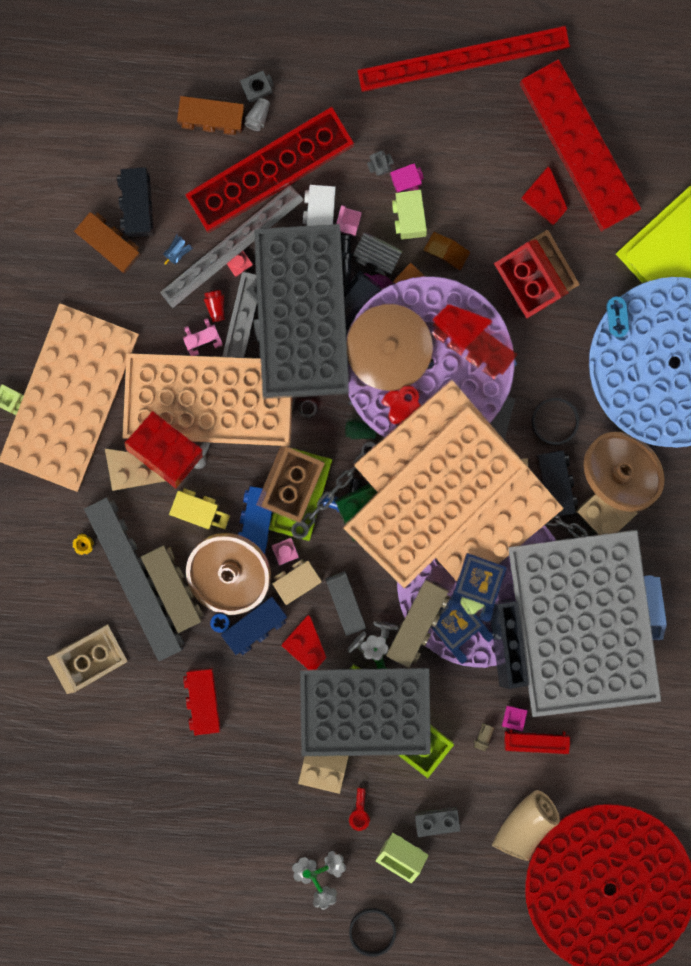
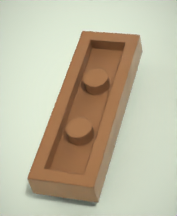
M546 230L532 238L531 240L537 239L567 291L569 292L580 284L550 232Z

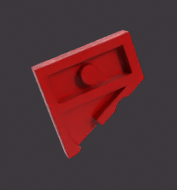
M549 167L546 168L521 198L552 226L567 210V206Z
M309 615L281 644L285 650L308 670L317 669L327 658Z

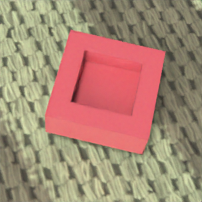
M241 251L227 263L235 277L253 266L244 251Z

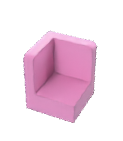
M341 205L336 223L340 224L341 234L356 237L361 212Z

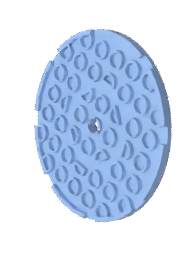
M659 278L640 284L620 296L627 305L629 330L625 336L615 337L610 333L607 311L605 312L594 332L591 342L589 373L592 388L600 406L620 429L642 442L655 446L687 447L691 446V278ZM616 300L611 305V309H615V314L618 316V310L622 308V304ZM616 318L617 324L613 326V330L620 334L625 326L620 324L619 318ZM672 356H677L680 359V365L673 369L668 365L669 359Z

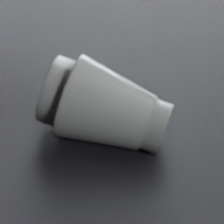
M263 98L258 99L245 117V125L254 131H260L261 128H264L270 102Z

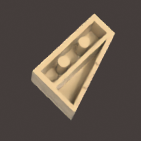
M105 449L112 491L165 482L163 478L129 452Z

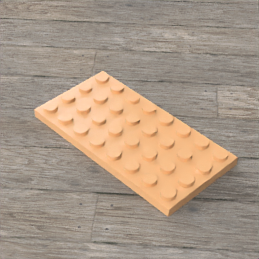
M59 304L1 453L0 462L79 492L125 373L126 354H132L139 334Z
M127 353L123 438L128 439L153 411L192 442L290 446L293 397L263 399L261 359Z
M466 406L343 528L405 588L528 467Z

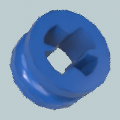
M218 613L212 617L210 625L215 632L222 633L228 629L230 620L227 615ZM217 617H219L220 620L223 618L225 619L226 623H224V628H221L220 626L216 627L214 625V623L217 622L215 621Z

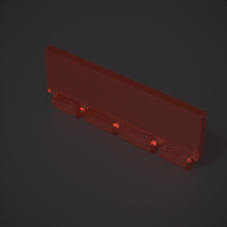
M434 322L432 326L435 327V330L431 335L444 343L448 336ZM485 330L463 351L452 340L447 345V347L460 356L465 350L469 351L464 359L477 368L484 362L486 366L482 372L493 380L498 374L503 376L518 355Z

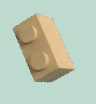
M301 559L292 565V571L286 573L284 570L274 577L276 581L272 584L286 605L322 582L309 560L304 562Z

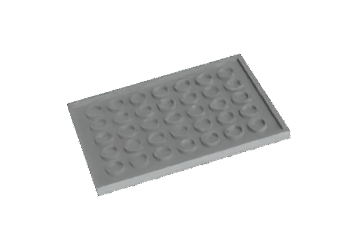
M637 530L509 547L515 597L519 606L532 716L537 717L661 702Z

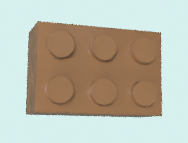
M280 446L256 505L293 521L301 522L325 463L289 447Z

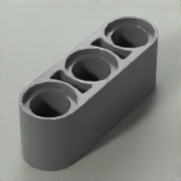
M344 571L325 578L346 636L366 629L346 572Z

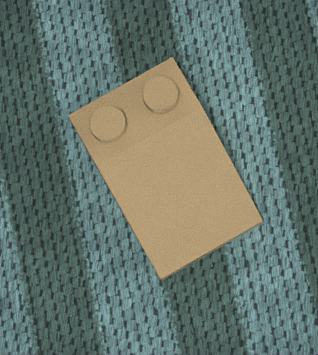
M108 625L47 657L67 694L80 690L128 662Z
M305 756L298 784L340 794L348 756Z

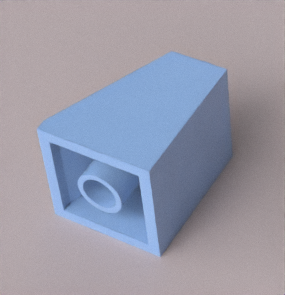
M644 576L653 640H663L667 624L660 577Z

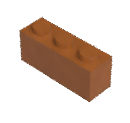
M180 96L177 122L179 125H182L181 128L194 130V127H202L205 132L214 133L215 129L224 130V134L236 135V132H242L245 107L244 104Z
M89 212L74 232L125 274L140 257L141 254L137 251L139 247L131 240L128 242L124 241L121 238L123 233L113 226L110 229L105 225L107 220L98 212L95 215Z

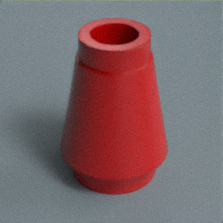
M221 290L204 293V302L212 322L225 320L224 294L222 295Z

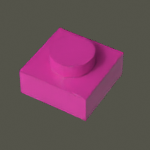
M506 705L502 727L523 731L527 710Z

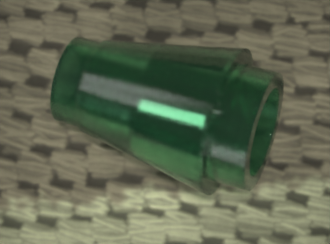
M352 419V421L347 420L345 437H348L350 440L375 439L376 431L368 424Z

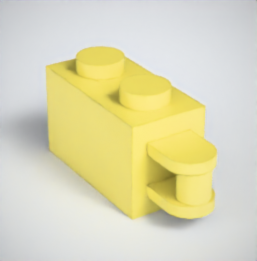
M185 488L183 492H177L169 515L206 529H210L211 525L226 529L230 515L217 510L219 505L215 504V499L204 496L203 499L195 496L196 492ZM216 514L221 516L219 523L213 521Z

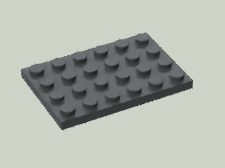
M429 668L300 670L302 756L430 755Z

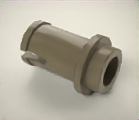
M482 723L477 740H474V747L486 752V749L490 747L488 744L495 728Z

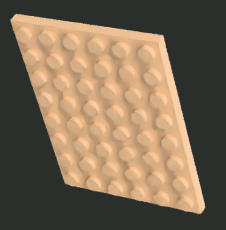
M451 379L354 463V466L379 492L466 406L517 457L518 455ZM527 468L436 559L456 581L458 580L466 553L499 564L509 556V547L522 545L558 514L563 507L531 470Z

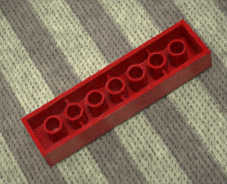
M559 59L522 79L520 86L600 231L602 232L640 211L641 207Z
M330 107L185 195L209 234L354 147V143L334 109Z

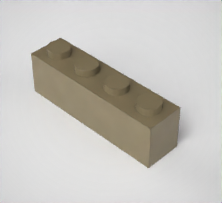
M164 545L141 556L177 632L180 633L202 622L203 612L199 605L195 606L192 600L194 595L189 585L185 586L182 580L185 578L180 566L176 568L173 562L176 558L172 549Z
M427 578L425 579L387 652V657L408 668L411 663L416 664L421 654L418 652L421 644L425 646L431 635L427 633L431 625L435 627L440 618V615L437 614L440 607L445 608L450 599V596L447 595L448 589Z

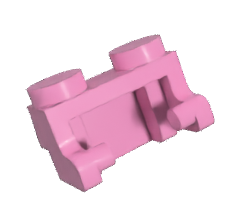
M208 318L204 319L207 329L195 334H191L188 326L184 327L187 336H184L183 339L190 356L199 355L198 350L193 351V348L213 340L217 341L213 343L215 348L223 346L215 325L211 326Z

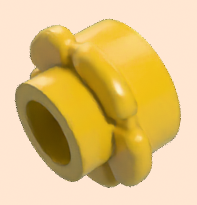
M80 534L73 540V547L77 554H89L92 551L93 540L91 537H87L86 534Z

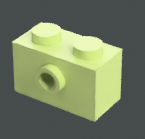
M421 190L396 193V200H392L393 213H398V221H395L396 234L400 233L401 240L426 237L427 230Z
M392 833L384 843L376 862L412 883L420 874L429 855L420 848L405 841L402 837Z

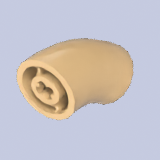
M536 790L516 806L496 834L492 846L511 856L529 861L540 841L560 822L559 813L552 800L542 791Z

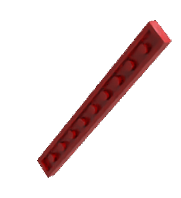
M566 26L360 69L357 72L361 91L366 92L568 49L570 45Z

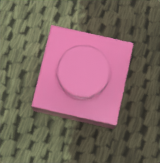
M292 538L271 545L279 565L299 558Z

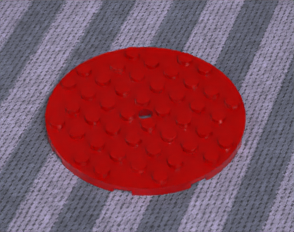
M620 804L588 806L560 819L559 824L545 835L534 850L525 878V898L528 913L538 935L548 948L573 966H648L664 956L674 946V943L679 939L689 923L691 917V862L676 835L651 814ZM607 883L615 885L616 890L613 894H606L604 892V887Z

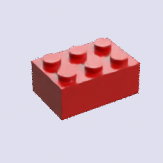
M537 239L527 242L494 263L526 318L535 315L569 294Z
M153 411L125 442L126 450L174 488L179 486L203 457V450Z

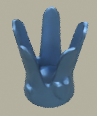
M176 234L169 249L163 253L168 258L164 264H167L170 260L176 265L182 256L191 251L193 247L187 245L182 249L185 241Z

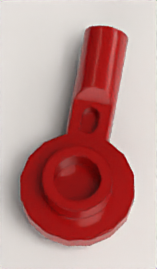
M357 788L356 810L349 817L350 826L357 831H363L370 823V817L364 811L365 788Z

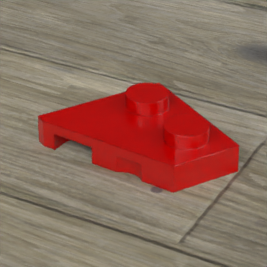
M448 304L433 318L438 327L462 351L493 322L489 318Z

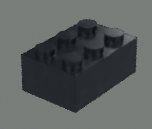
M146 167L120 169L121 175H117L118 188L122 190V196H119V208L124 215V218H120L121 231L129 238L154 236L150 172Z

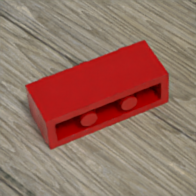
M213 667L188 670L186 672L187 676H183L184 688L189 690V697H186L187 710L191 709L192 718H189L190 731L194 730V736L220 733L221 727Z

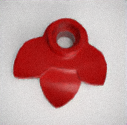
M409 385L402 387L399 391H389L381 402L383 405L390 407L389 419L392 424L403 422L421 406L418 402V390ZM411 394L412 399L406 400L404 395Z

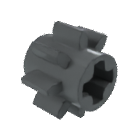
M383 150L369 156L371 161L367 162L370 173L375 172L377 176H381L392 171L390 165H393L394 162L391 154L385 155Z

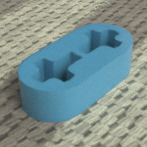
M612 297L606 305L609 331L615 337H623L629 330L627 305L624 299ZM615 300L622 304V308L618 310V316L615 314V309H611V305L614 304ZM616 318H619L620 324L625 326L620 334L613 330V326L617 324Z

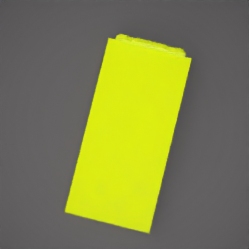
M691 186L616 253L642 284L667 277L691 278Z

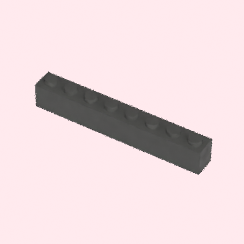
M108 497L84 508L158 661L182 651L184 641L180 633H175L172 627L174 624L169 614L166 615L163 609L165 607L160 595L157 596L154 590L155 585L151 577L147 576L144 570L146 567L141 557L138 558L135 552L138 549L133 538L129 539L126 533L128 527L124 519L120 520L116 513L119 509L114 499L110 501Z

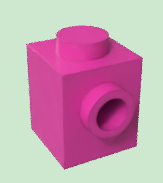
M415 164L390 172L397 193L419 190L418 187L422 185L421 180L424 179L420 167L416 168Z

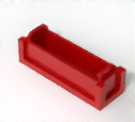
M510 728L509 732H505L504 749L505 751L569 754L570 737L565 735V731H562V735L512 732Z

